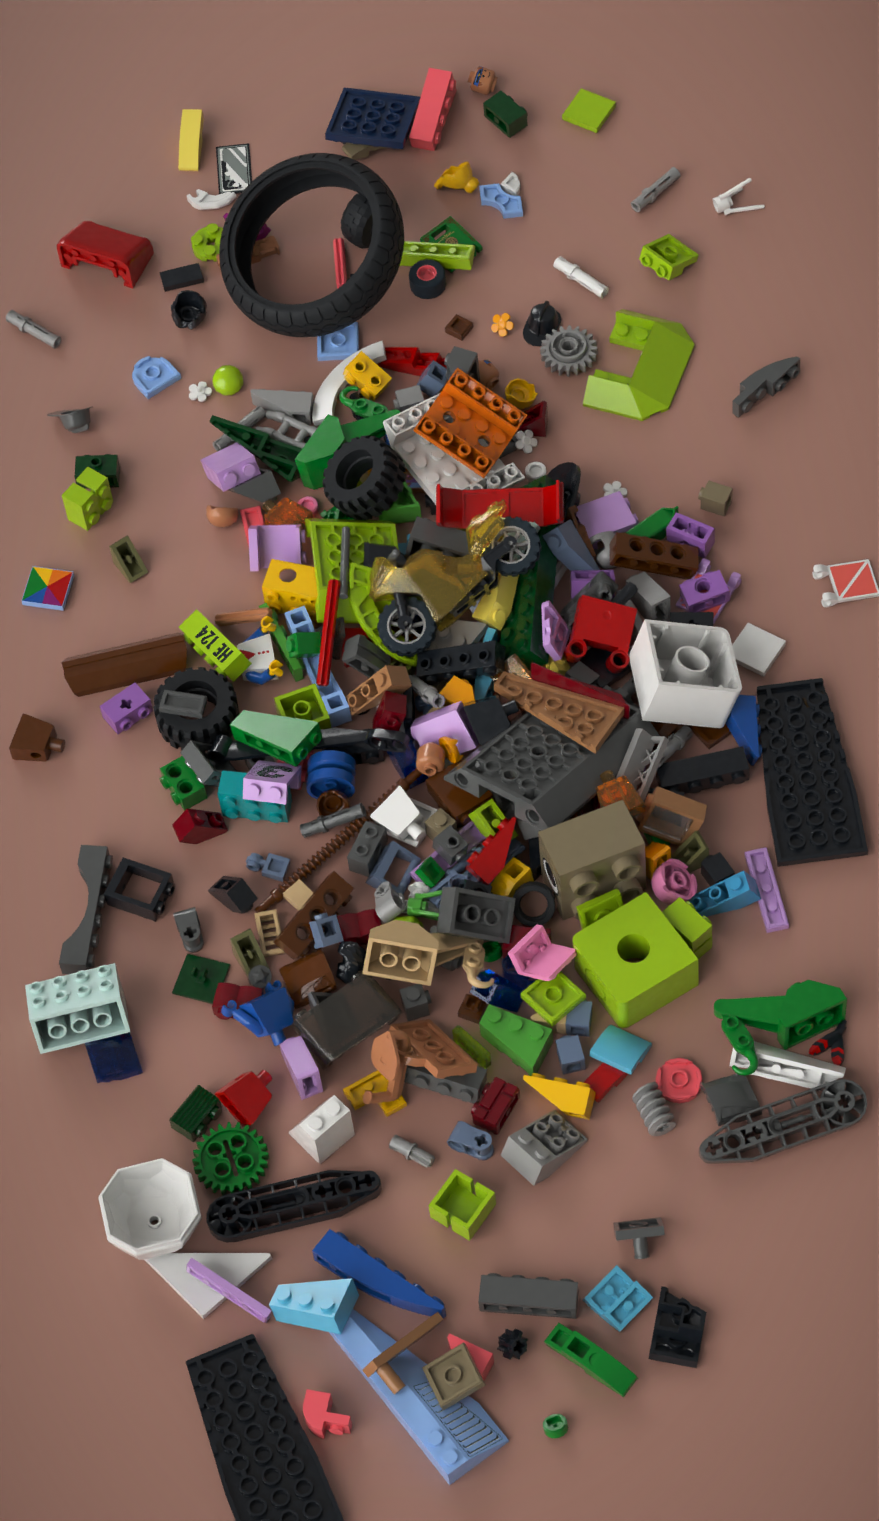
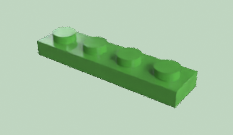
M267 603L259 606V608H269ZM272 609V618L274 620L271 623L276 625V630L268 632L295 682L304 679L302 670L305 669L301 658H289V652L286 649V630L283 625H278V616L275 610Z

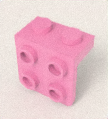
M536 924L508 952V955L519 975L550 981L572 961L577 952L574 948L552 944L544 926Z

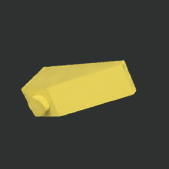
M499 573L498 586L490 591V595L487 596L485 594L481 598L472 617L479 622L486 623L490 628L501 631L511 613L519 575L517 577H512V575L506 577Z

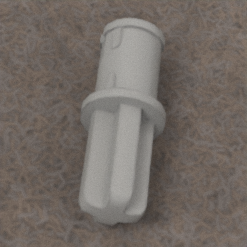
M394 1135L390 1141L389 1148L406 1156L407 1160L412 1159L426 1168L432 1166L435 1157L420 1149L418 1144H412L398 1135Z

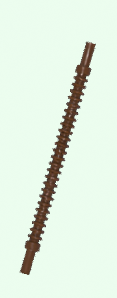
M416 768L404 779L400 778L396 782V786L392 785V790L388 789L387 794H382L383 798L379 797L378 802H373V806L368 807L369 810H366V817L356 819L354 823L350 822V827L345 826V831L341 830L340 835H335L336 839H331V843H326V847H321L322 851H317L316 856L312 855V860L307 859V864L303 863L302 868H297L298 872H293L292 877L288 876L287 881L283 880L284 884H279L278 889L274 888L270 892V896L254 909L255 912L266 911L275 902L279 903L284 899L283 892L300 879L303 882V878L307 879V874L311 875L312 870L316 871L317 866H322V861L326 862L327 857L331 858V853L335 854L336 849H341L340 845L345 846V841L349 842L350 837H355L354 833L360 832L359 829H362L365 821H373L370 815L399 786L407 792L410 789V785L422 773Z

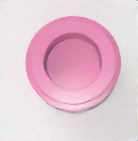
M309 496L301 498L297 503L299 515L304 518L314 517L319 511L317 500Z

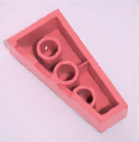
M429 68L409 136L411 146L414 148L435 151L437 144L440 143L441 132L445 126L446 118L457 91L456 80H454L451 71Z

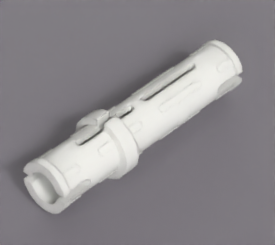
M562 256L555 260L554 268L567 275L568 279L578 282L601 299L607 295L609 288L582 271L577 264L570 263Z

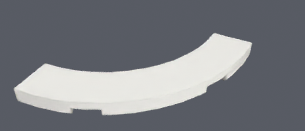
M383 341L371 344L353 353L336 366L327 376L314 400L312 411L314 426L320 425L328 414L334 416L336 398L339 392L348 384L343 375L344 369L360 351L365 353L376 364L387 360Z

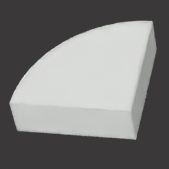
M511 172L500 186L503 191L513 196H518L520 193V181L518 176Z

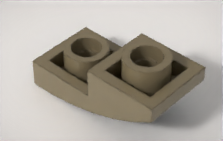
M346 143L342 146L344 153L354 160L367 158L370 150L376 151L387 148Z

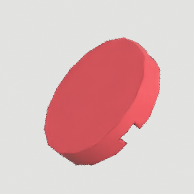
M670 1059L662 1067L660 1066L657 1071V1090H661V1096L670 1102L679 1104L689 1102L697 1097L701 1091L700 1083L703 1082L701 1070L688 1059Z

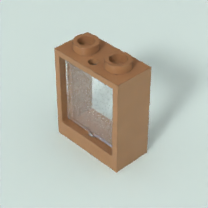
M656 786L654 792L647 795L644 803L645 807L640 810L643 813L638 815L636 819L639 821L638 830L681 846L695 831L700 829L705 819L707 805Z

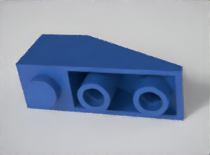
M739 695L725 724L739 747L743 746L749 764L754 766L762 754V746L758 743L761 726L757 724L760 708L759 704H756V696Z

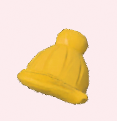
M467 161L457 167L450 166L449 169H446L436 181L434 187L440 189L445 186L452 189H464L467 193H472L478 187L479 181L477 178L472 177V169Z

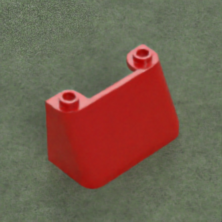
M82 221L63 236L57 244L61 267L71 269L73 264L78 266L80 261L112 270L114 277L118 278V276H121L125 280L124 286L132 289L154 254L153 246L146 237L132 235L96 224L92 221Z

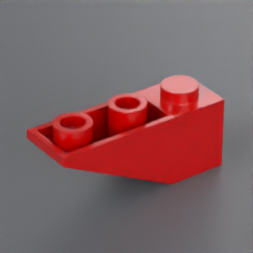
M514 816L509 820L505 817L497 826L499 831L494 836L490 834L482 842L484 847L479 853L474 851L466 860L469 864L465 868L482 884L489 885L504 868L517 819Z

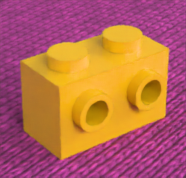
M362 351L345 367L343 372L345 380L349 384L359 387L360 393L372 401H375L392 380L391 376Z

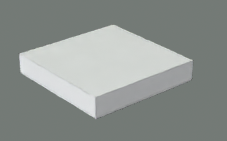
M747 623L732 645L736 663L764 677L785 647L786 641Z

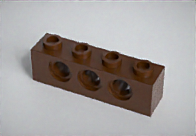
M616 532L610 542V565L688 580L692 579L699 569L698 547Z
M335 871L331 872L273 943L293 960L299 956L304 957L311 949L309 944L314 939L309 922L314 921L311 917L312 911L318 914L327 912L328 916H338L337 909L341 905L345 907L353 897L350 894L355 888ZM326 895H330L333 898V905L327 904L325 901ZM298 928L305 931V939H301L298 936Z

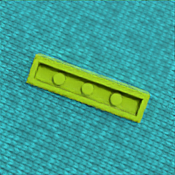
M404 241L400 266H413L421 260L428 259L439 262L445 269L471 270L475 245Z

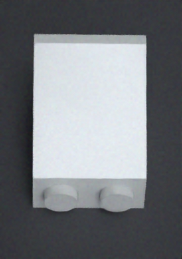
M333 1095L291 1129L289 1134L321 1164L352 1138L355 1132L350 1110Z

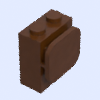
M464 758L426 779L428 793L436 801L438 808H442L456 821L457 828L464 827L472 820L468 814L488 800L493 799V794L490 790L478 798L444 780V776L462 762Z

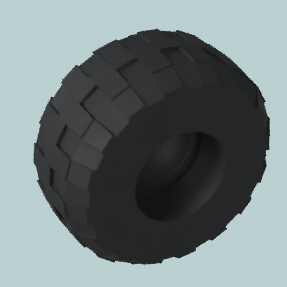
M357 193L349 201L342 214L341 231L344 238L363 249L369 248L371 243L373 217L368 199Z

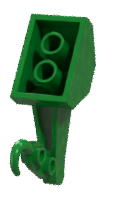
M348 386L344 388L339 397L341 403L349 407L356 415L364 417V419L341 425L338 417L329 414L325 417L295 458L303 485L313 490L322 488L323 479L325 478L323 473L328 467L327 462L333 458V453L337 449L342 448V444L351 442V439L355 437L361 438V436L367 435L375 436L379 439L386 435L383 421L400 413V411L396 409L388 411L385 405L364 398H347L348 392L358 391L359 387Z
M806 980L802 983L797 982L787 989L785 996L716 1000L713 1012L717 1018L723 1019L721 1028L734 1050L742 1054L750 1062V1066L747 1069H739L735 1065L732 1066V1069L735 1073L746 1076L751 1075L758 1068L759 1061L755 1054L754 1040L745 1025L778 1033L777 1040L783 1050H786L837 1026L838 1023H842L846 1018L847 998L841 988Z

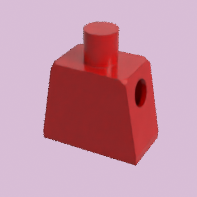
M262 1070L257 1076L252 1071L246 1072L214 1094L234 1118L240 1122L242 1127L252 1125L272 1098V1094L266 1088L272 1081V1076L265 1070Z

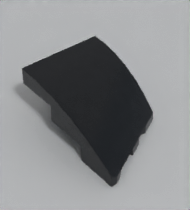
M662 1286L648 1359L697 1368L707 1312L691 1305L683 1297L681 1299L669 1293L667 1287Z

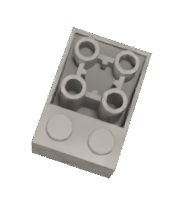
M553 1110L510 1135L501 1156L534 1186L552 1175L588 1139L556 1110Z

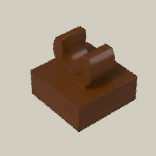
M466 994L458 1010V1017L479 1024L487 1009L488 1001Z

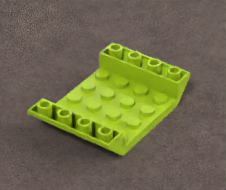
M305 518L306 535L311 538L318 593L315 603L317 623L324 622L328 581L330 579L340 581L342 528L345 526L350 528V569L351 562L363 565L364 542L391 545L399 550L395 523L387 520ZM371 578L373 601L379 612L382 613L384 611L383 608L391 604L394 598L392 599L388 591ZM348 588V598L341 599L339 597L336 623L359 624L351 605Z

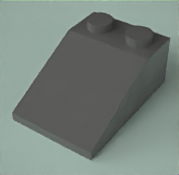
M443 887L436 933L509 944L516 898L458 887Z

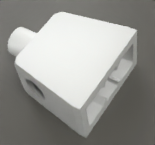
M401 786L370 815L377 825L385 827L388 832L402 841L409 834L418 841L426 833L419 825L424 820V817Z

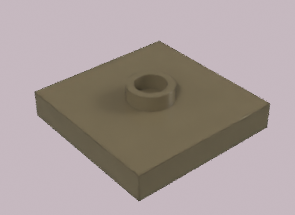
M464 1342L422 1367L443 1410L486 1385Z

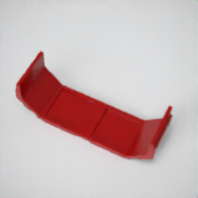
M556 480L555 485L547 487L474 490L444 488L441 484H437L436 524L438 527L472 529L473 522L476 518H481L483 514L503 518L519 517L524 521L534 522L539 527L564 523V484Z

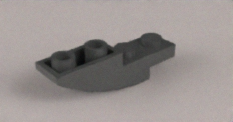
M796 356L774 362L759 369L740 383V394L732 401V414L739 418L744 412L747 413L758 399L761 400L766 393L773 397L778 391H782L786 384L800 373V358Z

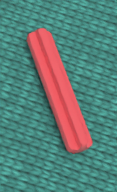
M335 238L333 240L338 289L347 281L343 238Z

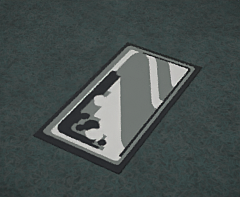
M249 143L216 147L219 194L225 192L242 193L252 182Z

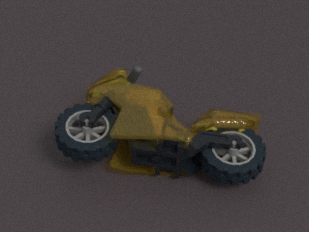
M502 499L500 502H493L487 508V512L483 515L475 516L470 521L471 524L466 528L469 554L463 557L443 555V552L429 549L419 550L409 556L405 563L397 561L400 556L398 549L392 550L387 559L375 557L370 571L369 597L374 602L382 600L391 601V604L383 608L384 611L380 613L379 622L377 623L378 634L384 646L390 652L401 657H414L416 654H422L426 648H430L432 641L435 640L437 629L440 632L444 631L454 624L471 606L477 605V600L485 594L487 596L491 594L490 591L498 586L499 573L506 577L508 575L517 577L519 574H526L530 568L533 569L536 565L535 563L540 558L541 543L536 529L531 526V523L519 517H505L502 520L501 516L507 509L506 503ZM516 532L514 537L508 536L507 533ZM520 534H522L527 540L525 542L517 543ZM528 546L526 554H523L519 547ZM516 553L522 557L517 561H513V555ZM416 614L421 617V622L413 623ZM397 616H399L398 623L393 622V620ZM391 626L399 627L400 630L393 635ZM423 626L421 635L416 632V627ZM403 634L405 642L399 641L396 638ZM414 634L417 639L409 642V635Z

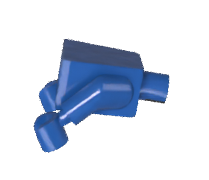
M276 980L273 985L268 982L265 987V994L240 1005L239 1009H236L237 1003L234 1000H229L228 1007L223 1005L221 1013L225 1017L233 1016L234 1019L244 1025L258 1038L270 1035L274 1046H277L286 1040L283 1028L292 1025L294 1022V1001L287 994L286 988H281V982Z

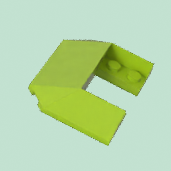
M625 309L616 311V323L609 337V342L641 350L642 354L632 378L598 369L595 370L593 376L589 375L583 406L644 421L654 413L659 411L663 413L669 410L695 344L681 323Z

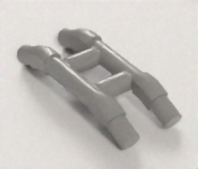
M269 410L266 412V418L281 422L282 424L276 431L269 427L259 426L255 428L256 430L268 433L271 439L301 449L306 444L303 443L308 434L312 436L317 427L305 424L283 412ZM290 426L300 430L295 439L285 435Z

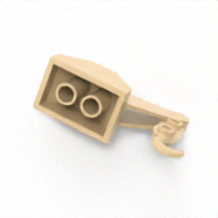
M393 920L370 929L362 973L364 975L431 986L434 967L464 955L462 966L467 973V979L471 985L477 988H489L495 981L494 978H491L488 982H482L476 978L484 966V940L429 933L417 923Z

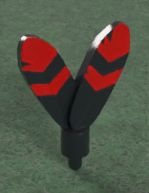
M843 1020L842 1023H838L835 1031L812 1044L809 1049V1055H819L831 1047L833 1064L841 1066L844 1061L842 1036L847 1028L845 1026L847 1021Z

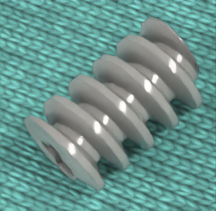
M656 1082L640 1087L632 1097L651 1136L664 1135L676 1126L675 1122H671L674 1115L668 1113L670 1107L667 1105L663 1106L666 1103V1099L660 1098L662 1092L661 1090H656L658 1088Z

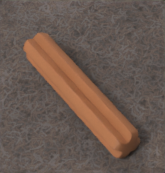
M265 607L220 613L215 616V624L227 626L261 621L265 616L272 618L273 611Z

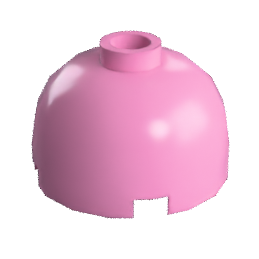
M669 859L663 862L652 875V890L656 897L667 905H671L679 897L687 902L697 893L696 877L694 874H689L686 870L688 866L680 860Z

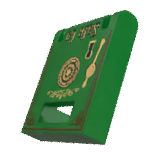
M451 216L420 238V242L475 245L474 257L483 250L480 243ZM446 230L445 234H443L437 240L434 239L437 235ZM447 269L450 273L455 271V269Z

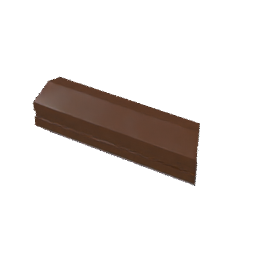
M174 633L68 657L61 663L64 677L72 692L76 696L81 697L129 686L133 683L138 684L173 676L178 671L184 672L187 662V647L184 634Z

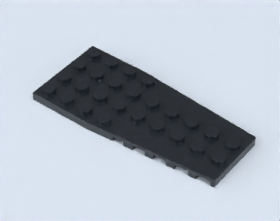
M822 678L757 687L766 804L778 867L868 855L856 789L850 769L847 766L844 749H842L840 735L836 729L833 712H831L829 698L825 692ZM804 697L806 698V702L809 706L808 708L802 700V698Z
M254 1334L187 1360L186 1365L223 1489L235 1521H344L318 1456L305 1431L302 1429L294 1410H292Z

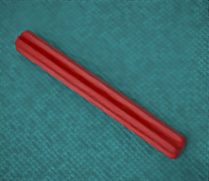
M335 579L328 581L316 681V684L322 687L329 685L341 585V582Z

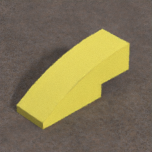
M182 109L178 165L181 171H199L204 123L203 112L199 109Z

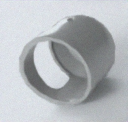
M613 531L601 532L589 538L592 545L598 540L604 543L605 547L595 549L594 551L597 556L596 564L606 570L617 567L610 565V542L615 535Z

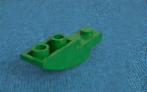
M559 1322L544 1341L548 1347L584 1369L586 1374L622 1397L627 1394L638 1379L632 1371L577 1331H571Z

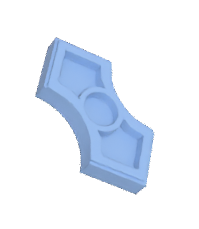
M499 183L479 186L481 206L487 205L498 209L503 219L523 217L520 196L507 194L501 189Z

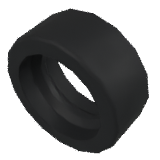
M529 881L522 884L515 891L513 898H516L514 915L522 924L534 927L536 924L543 925L553 917L555 912V896L546 884L538 881ZM530 891L542 893L547 900L546 911L537 917L526 915L520 907L522 897Z

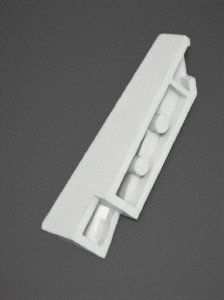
M754 1041L755 1054L759 1063L758 1068L752 1075L811 1089L844 1077L845 1067ZM733 1048L729 1066L735 1065L741 1068H748L750 1066L748 1059Z

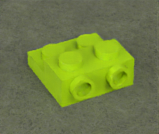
M667 234L644 245L639 260H641L643 266L655 270L659 277L671 280L682 275L684 267L697 262L699 255L672 235Z

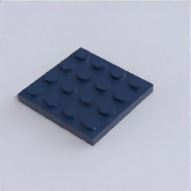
M344 87L326 130L325 140L403 149L415 119L420 96Z

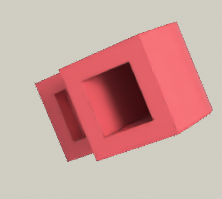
M307 1389L303 1403V1413L309 1430L315 1436L322 1439L325 1438L326 1430L336 1435L350 1434L352 1429L351 1417L331 1413L333 1404L331 1393Z

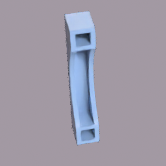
M305 605L284 613L290 635L296 632H315ZM320 655L313 658H301L312 684H316ZM330 670L329 685L322 687L316 684L333 728L350 722L352 719L350 708L342 689Z

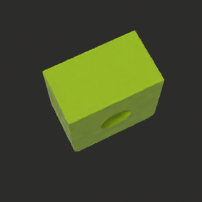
M647 892L573 936V948L577 952V955L574 957L575 970L620 1028L632 1026L699 985L698 958ZM630 958L642 959V961L636 963L627 962L625 960Z

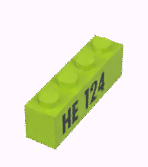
M197 609L179 626L180 630L184 633L185 641L190 646L194 643L195 645L192 648L201 657L205 654L204 659L212 668L217 665L218 667L215 670L225 677L228 676L233 682L252 664Z

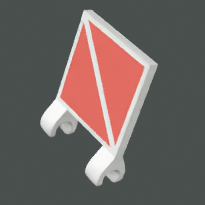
M869 559L828 566L817 564L813 567V578L818 580L829 575L834 593L826 592L822 594L823 599L821 603L824 608L841 602L879 597V589Z

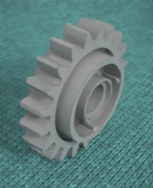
M568 325L567 330L560 326L559 332L552 329V335L546 334V340H542L540 354L542 362H545V367L551 366L552 373L558 370L559 375L566 372L567 377H569L571 372H574L577 376L578 370L586 372V366L592 367V361H596L598 349L596 340H593V334L587 335V329L579 332V326L572 330L571 325Z

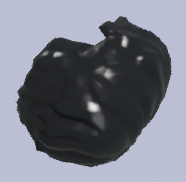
M192 290L181 291L177 294L175 301L171 305V316L177 327L194 329L204 320L207 314V305L204 297Z
M342 941L339 944L338 953L343 956V962H339L337 965L336 978L350 985L357 980L363 971L366 951L357 942Z

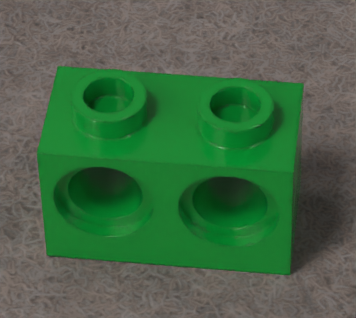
M183 756L160 768L162 777L159 779L165 790L169 788L172 792L170 794L172 800L176 805L180 804L184 811L207 799L205 786L197 780V775L193 769L185 764Z

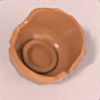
M208 505L206 517L216 527H228L237 521L238 508Z

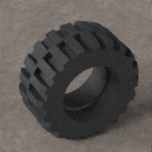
M369 435L361 436V438L355 437L351 439V442L342 444V448L337 449L333 453V458L328 460V467L323 473L325 477L323 479L324 494L331 504L349 518L369 520L372 519V516L378 517L382 515L384 510H389L391 508L390 505L399 498V492L402 493L404 488L403 482L406 479V474L404 473L406 468L403 459L378 437ZM372 469L366 481L356 487L363 474Z
M191 667L186 668L187 671L174 673L175 676L172 678L169 676L164 680L165 685L161 684L159 686L158 694L154 697V714L159 732L162 733V737L166 742H170L172 747L176 749L181 747V750H183L190 740L213 744L217 735H227L231 738L233 734L230 724L240 712L234 687L223 674L218 675V672L213 669L207 671L204 667H198V669L194 670ZM164 690L207 696L208 702L216 705L209 715L195 720L159 711Z

